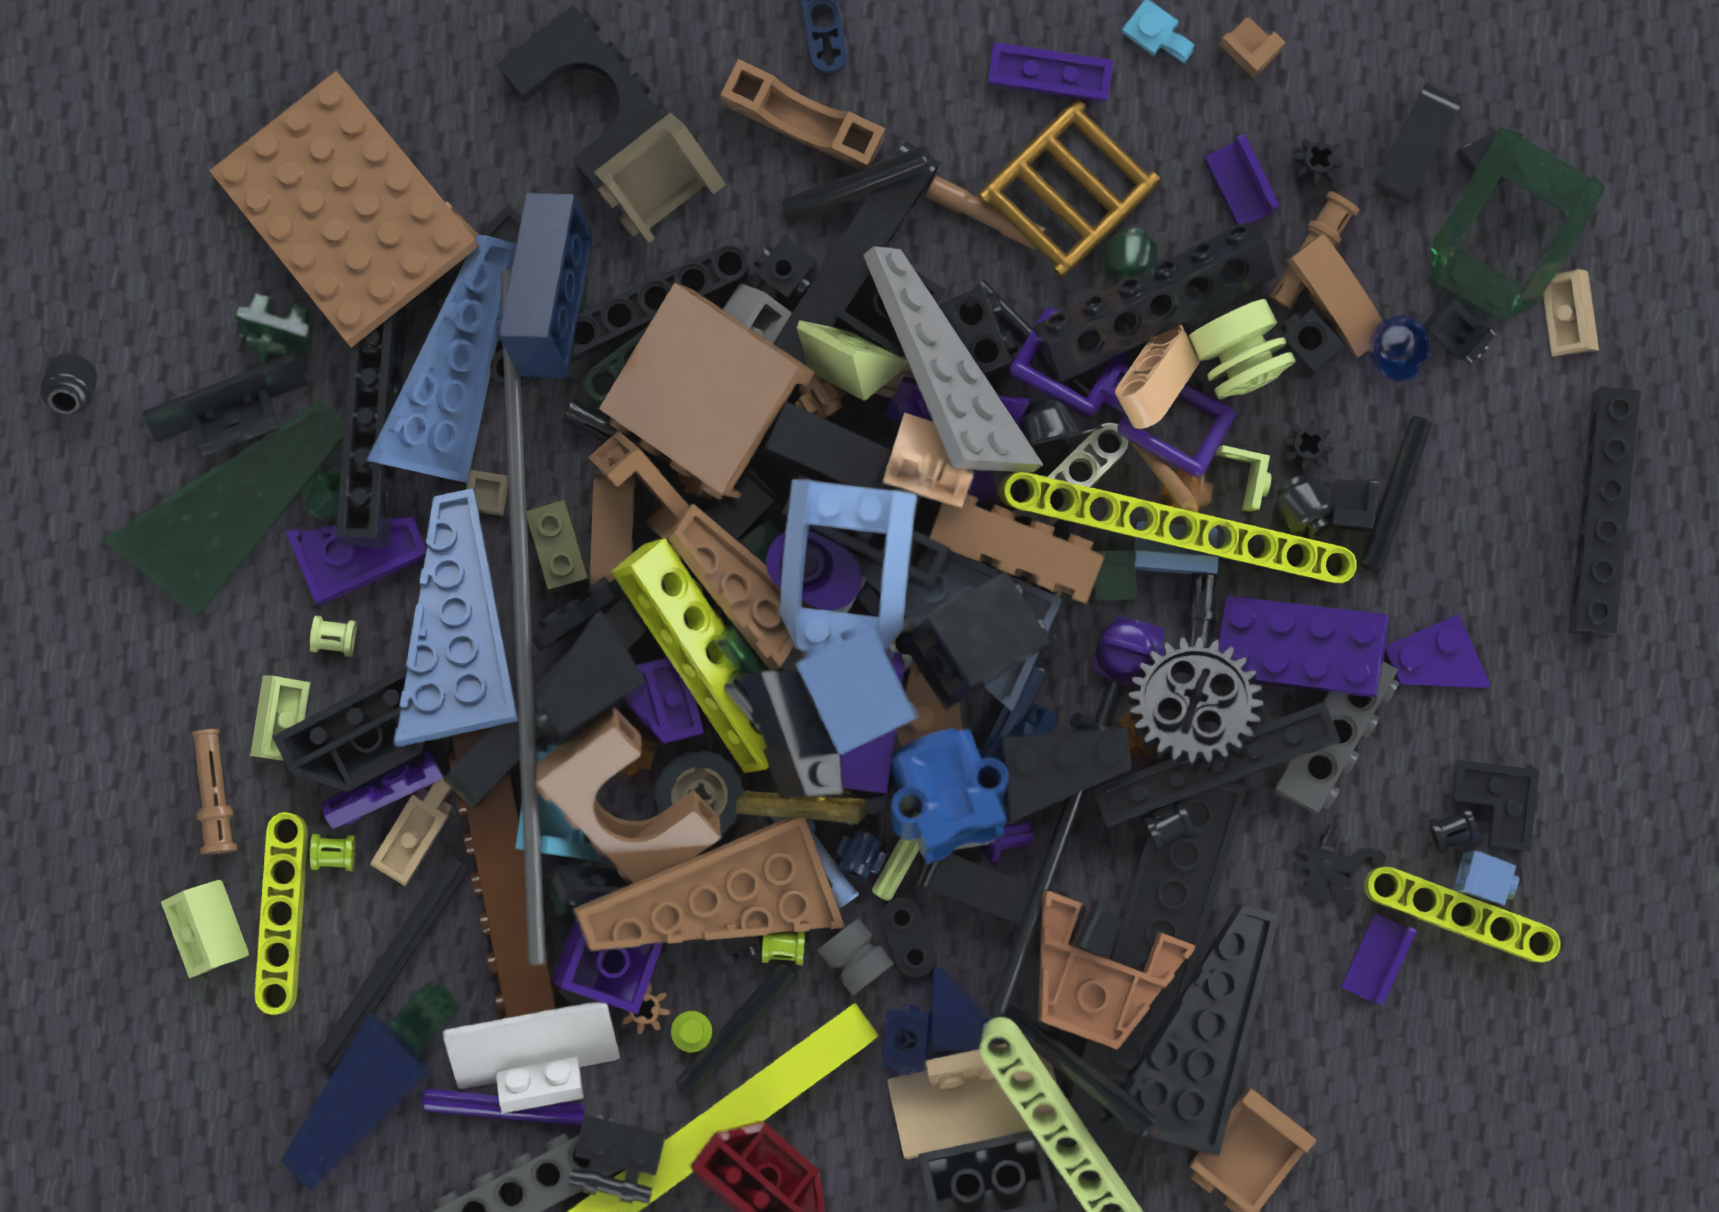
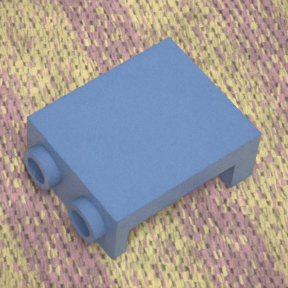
M863 623L840 633L843 641L828 648L826 641L803 651L806 659L796 663L839 755L919 717L913 703H909L878 638L879 632L877 628L871 627L866 630Z

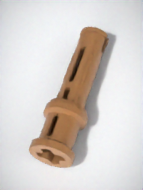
M1329 191L1326 195L1328 201L1315 221L1311 220L1307 225V232L1309 234L1300 249L1323 233L1334 247L1339 245L1342 240L1340 237L1341 232L1351 216H1357L1360 211L1359 208L1341 195ZM1290 265L1278 285L1269 295L1272 301L1284 308L1286 307L1289 311L1292 310L1299 295L1306 287Z
M205 729L192 732L202 806L196 814L197 821H200L202 825L204 846L200 848L201 855L237 851V844L232 842L230 818L234 816L233 809L226 805L218 738L219 729Z

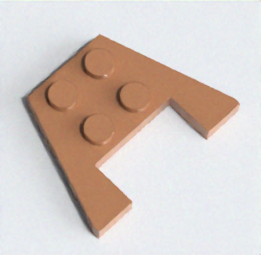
M1044 890L1042 895L1038 1020L1118 1049L1149 1010V1005L1163 987L1166 988L1173 979L1175 971L1182 962L1193 953L1195 945L1157 932L1144 971H1137L1068 945L1082 903Z

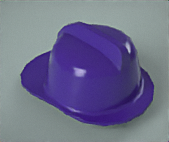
M808 530L802 601L823 610L840 609L850 604L858 595L862 584L861 567L855 556L844 547ZM786 532L779 535L773 541L766 557L767 571L772 581L780 588Z
M1116 616L1114 621L1099 637L1095 658L1091 665L1098 674L1110 680L1131 686L1133 677L1143 678L1139 673L1140 663L1152 666L1150 662V653L1152 651L1163 657L1164 629L1129 617Z

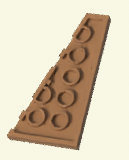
M801 813L573 909L586 945L590 950L641 946V944L660 942L679 943L683 942V940L694 939L713 940L758 936L784 931L803 932L818 928H845L806 819Z

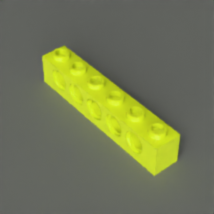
M666 538L644 544L613 569L611 573L743 772L749 773L767 769L769 765L763 751L767 747L761 731L756 725L752 726L750 718L724 688L725 683L733 675L754 673L747 663L745 653L735 645L725 629L723 619L712 610L703 596L701 586L696 580L691 578L681 562L680 555L668 543ZM661 580H662V581L664 582V584H665V589H666L665 593H664V591H663V589H662V586H661ZM684 614L687 618L688 626L685 625ZM706 648L708 649L710 654V661L706 655Z

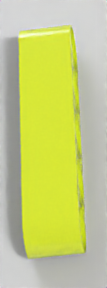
M287 812L279 813L272 817L266 830L255 1001L259 1009L271 1015L282 1014L291 1010L296 1002L308 826L299 815ZM286 820H292L298 828L296 838L290 843H284L278 836L279 826ZM283 861H289L295 869L294 878L287 884H281L275 877L276 867ZM280 902H286L292 910L291 919L285 925H278L272 917L273 908ZM277 943L284 944L289 951L288 961L280 967L274 965L269 957L270 949ZM274 984L282 986L286 992L285 1002L278 1008L272 1007L266 998L267 990Z
M1392 867L1376 868L1369 872L1365 878V894L1373 902L1532 962L1550 961L1556 957L1560 950L1559 936L1549 926ZM1380 874H1387L1394 882V890L1388 897H1381L1375 891L1374 881ZM1420 888L1428 890L1432 895V905L1426 912L1419 911L1413 904V895ZM1458 903H1464L1471 911V919L1465 926H1459L1452 920V909ZM1498 917L1506 920L1510 928L1507 938L1503 941L1496 940L1490 931L1493 920ZM1536 932L1544 934L1548 941L1547 950L1539 956L1534 954L1529 947V940Z

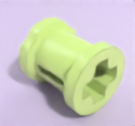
M315 616L310 634V652L317 653L319 649L343 652L344 656L352 657L357 622L349 620L347 624L323 621L321 616Z

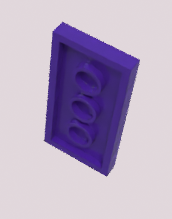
M1226 596L1218 652L1223 654L1228 648L1233 647L1234 654L1232 660L1234 662L1245 657L1247 664L1243 672L1255 670L1257 673L1256 680L1253 683L1377 698L1390 618L1387 614Z

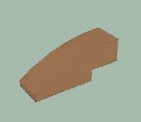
M1324 233L1317 236L1286 260L1310 291L1308 295L1357 358L1390 334L1366 292Z

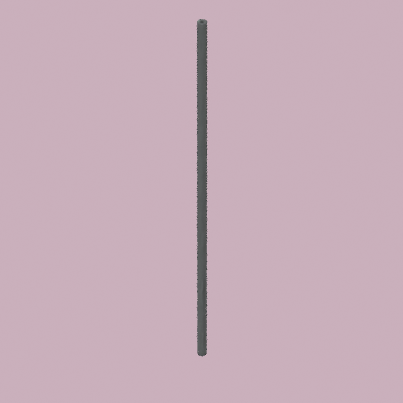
M512 270L500 272L502 315ZM503 345L529 965H544L545 943L539 800L536 788L537 753L521 377L518 375Z

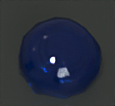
M1397 315L1385 319L1378 324L1370 336V359L1386 378L1397 382L1414 379L1419 375L1418 371L1422 363L1430 358L1429 334L1417 319L1405 315ZM1403 356L1400 362L1394 357Z

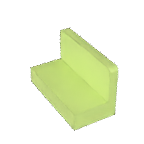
M221 880L184 890L161 901L189 978L249 955Z

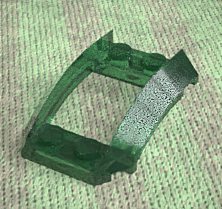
M1500 127L1495 134L1496 137L1486 155L1483 156L1456 205L1430 243L1432 253L1430 269L1432 284L1502 323L1538 302L1577 241L1606 188L1595 175L1589 177L1522 138L1524 134ZM1500 176L1567 214L1545 253L1523 286L1457 248L1491 194Z

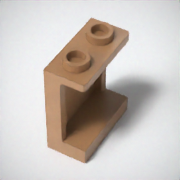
M617 431L588 458L617 487L633 473L640 479L661 504L660 508L645 523L661 539L666 538L667 540V536L689 505L643 452L620 431Z
M1248 1087L1231 1109L1220 1156L1198 1151L1188 1164L1195 1171L1191 1179L1209 1193L1215 1187L1228 1197L1223 1204L1233 1212H1260L1262 1206L1304 1152L1308 1153L1317 1140L1252 1088Z

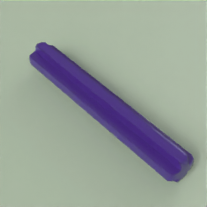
M425 1089L422 1096V1109L426 1112L580 1126L583 1124L585 1107L579 1103L561 1102L502 1113L498 1095Z

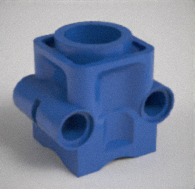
M958 729L938 731L916 739L896 752V755L892 758L891 772L899 791L892 801V829L902 839L917 840L926 865L947 858L954 849L968 843L985 844L1004 836L1003 825L1006 824V818L1001 805L1006 794L1007 769L997 759L986 758L981 760L969 729L958 731ZM984 781H990L997 787L985 789L979 784ZM911 809L917 811L920 815L915 818H907L901 812Z

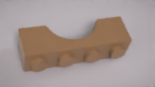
M740 59L737 60L721 93L723 106L858 170L872 165L885 139V128L852 112L832 109L808 99L787 87L774 75Z

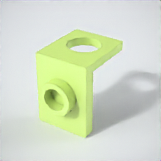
M1224 445L1219 446L1215 453L1216 456L1251 463L1242 511L1252 512L1259 510L1262 496H1267L1271 484V473L1267 472L1270 456Z

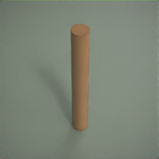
M1130 442L1183 509L1191 508L1195 504L1196 498L1168 463Z

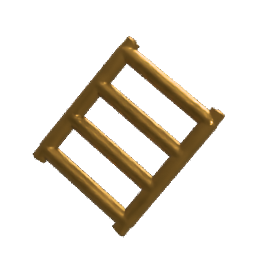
M1075 99L976 195L982 204L988 205L990 203L1030 241L1054 265L1052 271L1060 279H1063L1161 183V178L1156 173L1150 172L1147 174L1084 113L1086 107L1079 99ZM1072 124L1076 126L1136 185L1121 200L1057 139ZM1045 150L1109 211L1094 227L1030 166ZM1017 177L1081 237L1066 254L1002 193Z

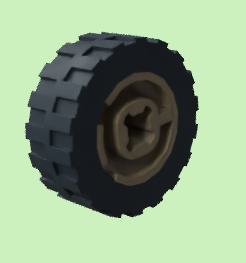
M690 751L672 759L661 771L662 773L655 785L656 790L654 794L658 814L694 790L720 817L721 836L729 832L740 819L745 806L744 784L736 768L724 757L709 751Z

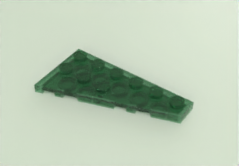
M318 401L279 426V429L257 443L254 442L244 448L235 457L225 463L222 462L170 495L164 502L148 512L145 511L133 519L134 521L118 531L110 533L102 540L199 617L342 443L345 420L323 402Z

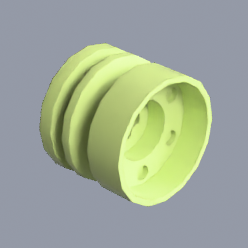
M1261 299L1235 309L1207 323L1188 337L1200 361L1217 357L1221 361V364L1212 369L1207 375L1209 381L1225 376L1229 378V380L1214 389L1218 399L1238 394L1244 395L1277 379L1285 369L1296 362L1291 352L1274 358L1272 356V353L1284 347L1287 342L1285 338L1265 341L1263 337L1265 333L1277 324L1266 299Z

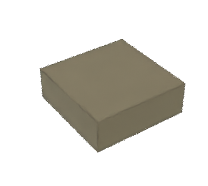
M469 470L466 490L474 488L479 513L504 517L509 489L508 476Z

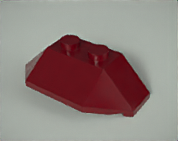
M763 1121L715 1132L690 1164V1168L698 1180L734 1212H825L819 1170Z

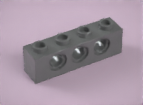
M1383 661L1377 698L1368 697V702L1363 708L1354 707L1348 700V694L1326 692L1321 703H1326L1332 721H1340L1347 726L1349 732L1347 740L1342 744L1336 743L1288 761L1272 790L1313 814L1319 813L1321 808L1329 810L1340 790L1334 786L1341 772L1348 775L1360 754L1354 751L1361 736L1366 739L1369 738L1379 720V717L1373 714L1381 701L1389 702L1399 684L1398 681L1393 679L1398 669ZM1312 757H1322L1327 761L1329 772L1324 779H1316L1310 775L1308 763Z

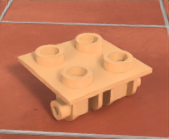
M904 413L883 484L962 508L974 469L953 468L935 423Z

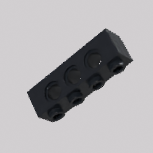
M800 476L798 480H809V479ZM790 497L782 511L786 522L788 520ZM809 524V531H813L844 547L850 553L884 569L887 534ZM913 530L907 580L933 592L951 556L950 548Z

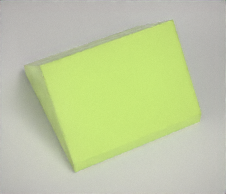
M799 320L797 325L807 367L816 372L815 375L863 401L905 369L908 360L852 331Z

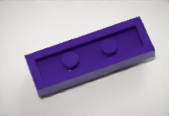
M994 42L987 85L1107 103L1114 60Z

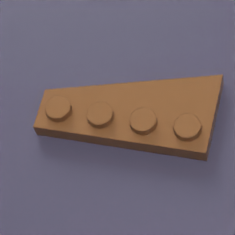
M692 504L684 511L667 536V540L770 671L779 669L794 647L780 615L781 588L772 581L767 571V566L697 506ZM802 601L801 608L817 610L816 607Z

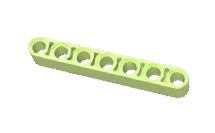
M997 1017L990 1020L982 1032L981 1056L1087 1212H1109L1103 1206L1115 1203L1122 1208L1118 1212H1143L1017 1025L1007 1018ZM1002 1037L1007 1039L1010 1045L998 1048L991 1044L990 1040ZM1017 1071H1026L1033 1077L1027 1081H1020L1012 1074ZM1040 1104H1048L1055 1111L1050 1114H1043L1038 1112L1035 1107ZM1070 1137L1078 1143L1072 1147H1065L1058 1140ZM1087 1170H1093L1100 1176L1096 1179L1088 1180L1080 1174Z

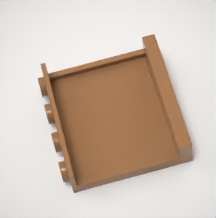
M674 283L599 409L611 417L609 424L626 435H630L633 432L642 438L639 445L645 450L659 457L663 453L672 459L669 464L671 468L690 478L693 474L701 479L703 482L700 487L710 495L721 499L723 495L739 499L742 493L733 488L796 383L808 386L816 372L693 289Z

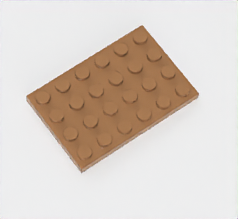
M337 71L209 170L351 348L480 246Z

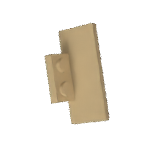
M1006 1043V1044H1001V1045H996V1047H998V1048L1007 1047V1043ZM980 1049L926 1061V1071L894 1077L888 1080L905 1159L917 1158L920 1153L1031 1130L984 1062ZM1036 1053L1057 1084L1053 1065ZM1017 1071L1012 1074L1020 1081H1027L1033 1077L1026 1071ZM1040 1104L1035 1107L1038 1112L1043 1114H1050L1055 1111L1048 1104Z

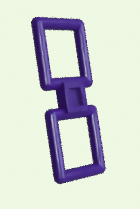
M1054 308L1045 309L1037 323L1046 320L1051 314L1060 311ZM1034 328L1010 366V372L1013 376L1048 396L1061 401L1066 406L1086 417L1095 416L1103 402L1124 413L1117 427V432L1121 437L1195 478L1203 476L1235 418V411L1231 407L1186 383L1178 397L1216 418L1198 452L1192 458L1150 433L1132 426L1115 395L1118 384L1129 370V368L1124 366L1129 358L1128 350L1109 359L1087 398L1030 367L1040 349Z

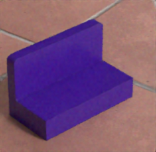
M1244 133L1237 136L1233 143L1204 156V160L1236 225L1246 221L1253 224L1276 213L1279 207L1278 200Z
M1374 913L1340 988L1374 1004L1383 1005L1417 930L1405 927Z

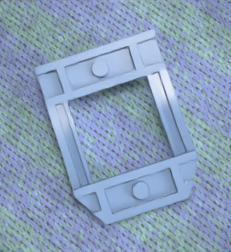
M793 480L783 556L780 615L797 650L805 651L826 641L828 648L843 641L840 633L863 623L866 630L871 627L877 628L879 632L878 638L886 652L893 640L902 629L904 630L906 585L917 495L894 490L886 491L812 482L811 480ZM809 524L887 534L880 618L801 608Z

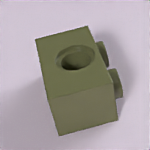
M561 500L526 511L531 534L550 593L589 583L590 579L566 501Z

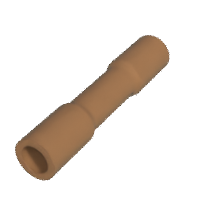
M937 175L935 176L926 198L957 213H964L1000 231L1004 236L1033 250L1036 249L991 204L984 205L967 190ZM1035 224V225H1036L1037 227H1039L1043 232L1045 231V228H1043V227H1041V226Z

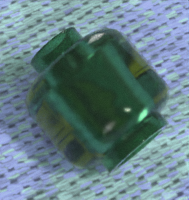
M1124 228L1117 231L1116 235L1110 237L1105 245L1104 274L1106 278L1112 283L1118 284L1125 278L1134 277L1154 267L1157 264L1158 253L1156 242L1148 236L1147 232L1141 229Z

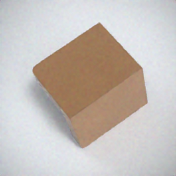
M1245 18L1231 33L1228 32L1222 38L1220 46L1255 78L1282 51L1286 42L1275 32L1268 36L1252 19Z

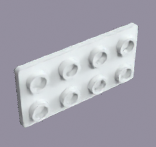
M602 1001L462 1026L443 1032L444 1042L458 1088L466 1089L497 1083L502 1113L582 1099L584 1097L580 1067L615 1061L620 1058L608 1005Z

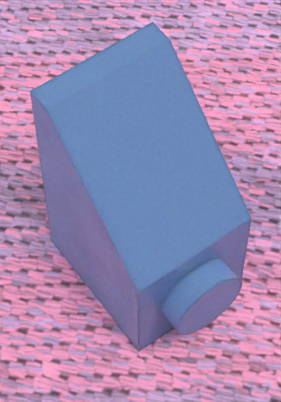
M1478 851L1463 852L1453 891L1481 901L1503 906L1506 904L1507 899L1513 900L1517 891L1519 876L1514 875L1516 865Z

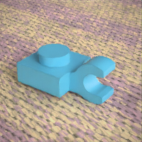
M1150 0L1143 1L1122 29L1123 34L1153 56L1162 47L1182 63H1185L1194 51L1193 47L1195 45L1182 35L1173 32L1178 26L1179 21Z

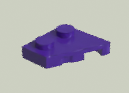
M1459 614L1385 646L1384 652L1390 665L1398 669L1395 676L1399 685L1478 689L1491 686Z
M668 657L636 665L646 680L644 693L627 705L660 743L665 745L702 735L704 731L695 698Z

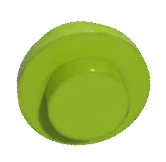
M687 1011L680 1014L674 1020L671 1027V1036L675 1045L681 1050L697 1052L705 1048L710 1042L712 1026L708 1018L702 1013Z

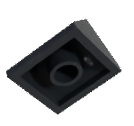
M866 263L833 315L854 333L903 357L905 354ZM915 270L935 302L938 303L946 290Z

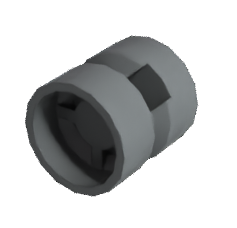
M859 918L817 950L831 968L839 967L841 969L839 979L852 996L894 964L881 946H872L870 944L872 934Z

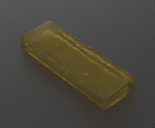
M746 791L737 798L736 814L859 823L866 816V801L862 799L821 796L781 799L779 793Z

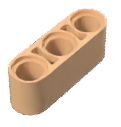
M1178 325L1150 339L1115 390V395L1132 426L1136 429L1148 428L1163 418L1199 365L1200 360L1182 325Z

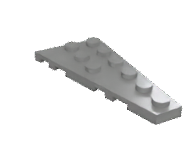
M872 247L863 256L953 468L1033 473L1043 463L902 250Z

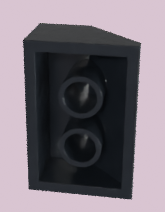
M1031 1130L918 1154L930 1212H1058L1046 1153Z

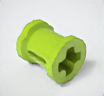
M312 834L310 846L311 870H319L320 866L345 867L346 871H354L355 835H347L346 839L321 838L320 834Z
M805 931L773 932L763 935L762 963H768L770 959L795 961L796 965H803Z

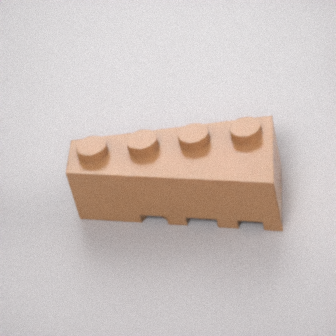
M966 494L962 508L940 502L927 537L949 547L953 552L979 562L989 563L990 566L1019 577L1023 576L1040 586L1053 591L1065 592L1072 595L1073 599L1087 603L1104 556L1091 550L1094 542L1071 533L1068 541L1053 535L1055 527L1032 519L1030 526L1014 520L1016 512L995 504L991 511L976 506L978 498Z

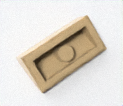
M1576 269L1541 276L1551 355L1559 356L1599 351L1588 271Z

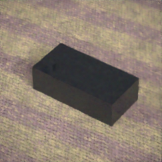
M788 402L783 404L756 449V452L823 483L915 494L883 484L892 454L891 450ZM915 494L917 495V501L915 504L914 515L923 497L918 494Z

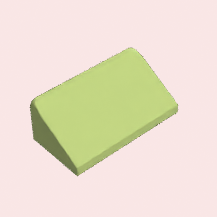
M263 675L250 756L284 761L272 736L305 720L311 682Z

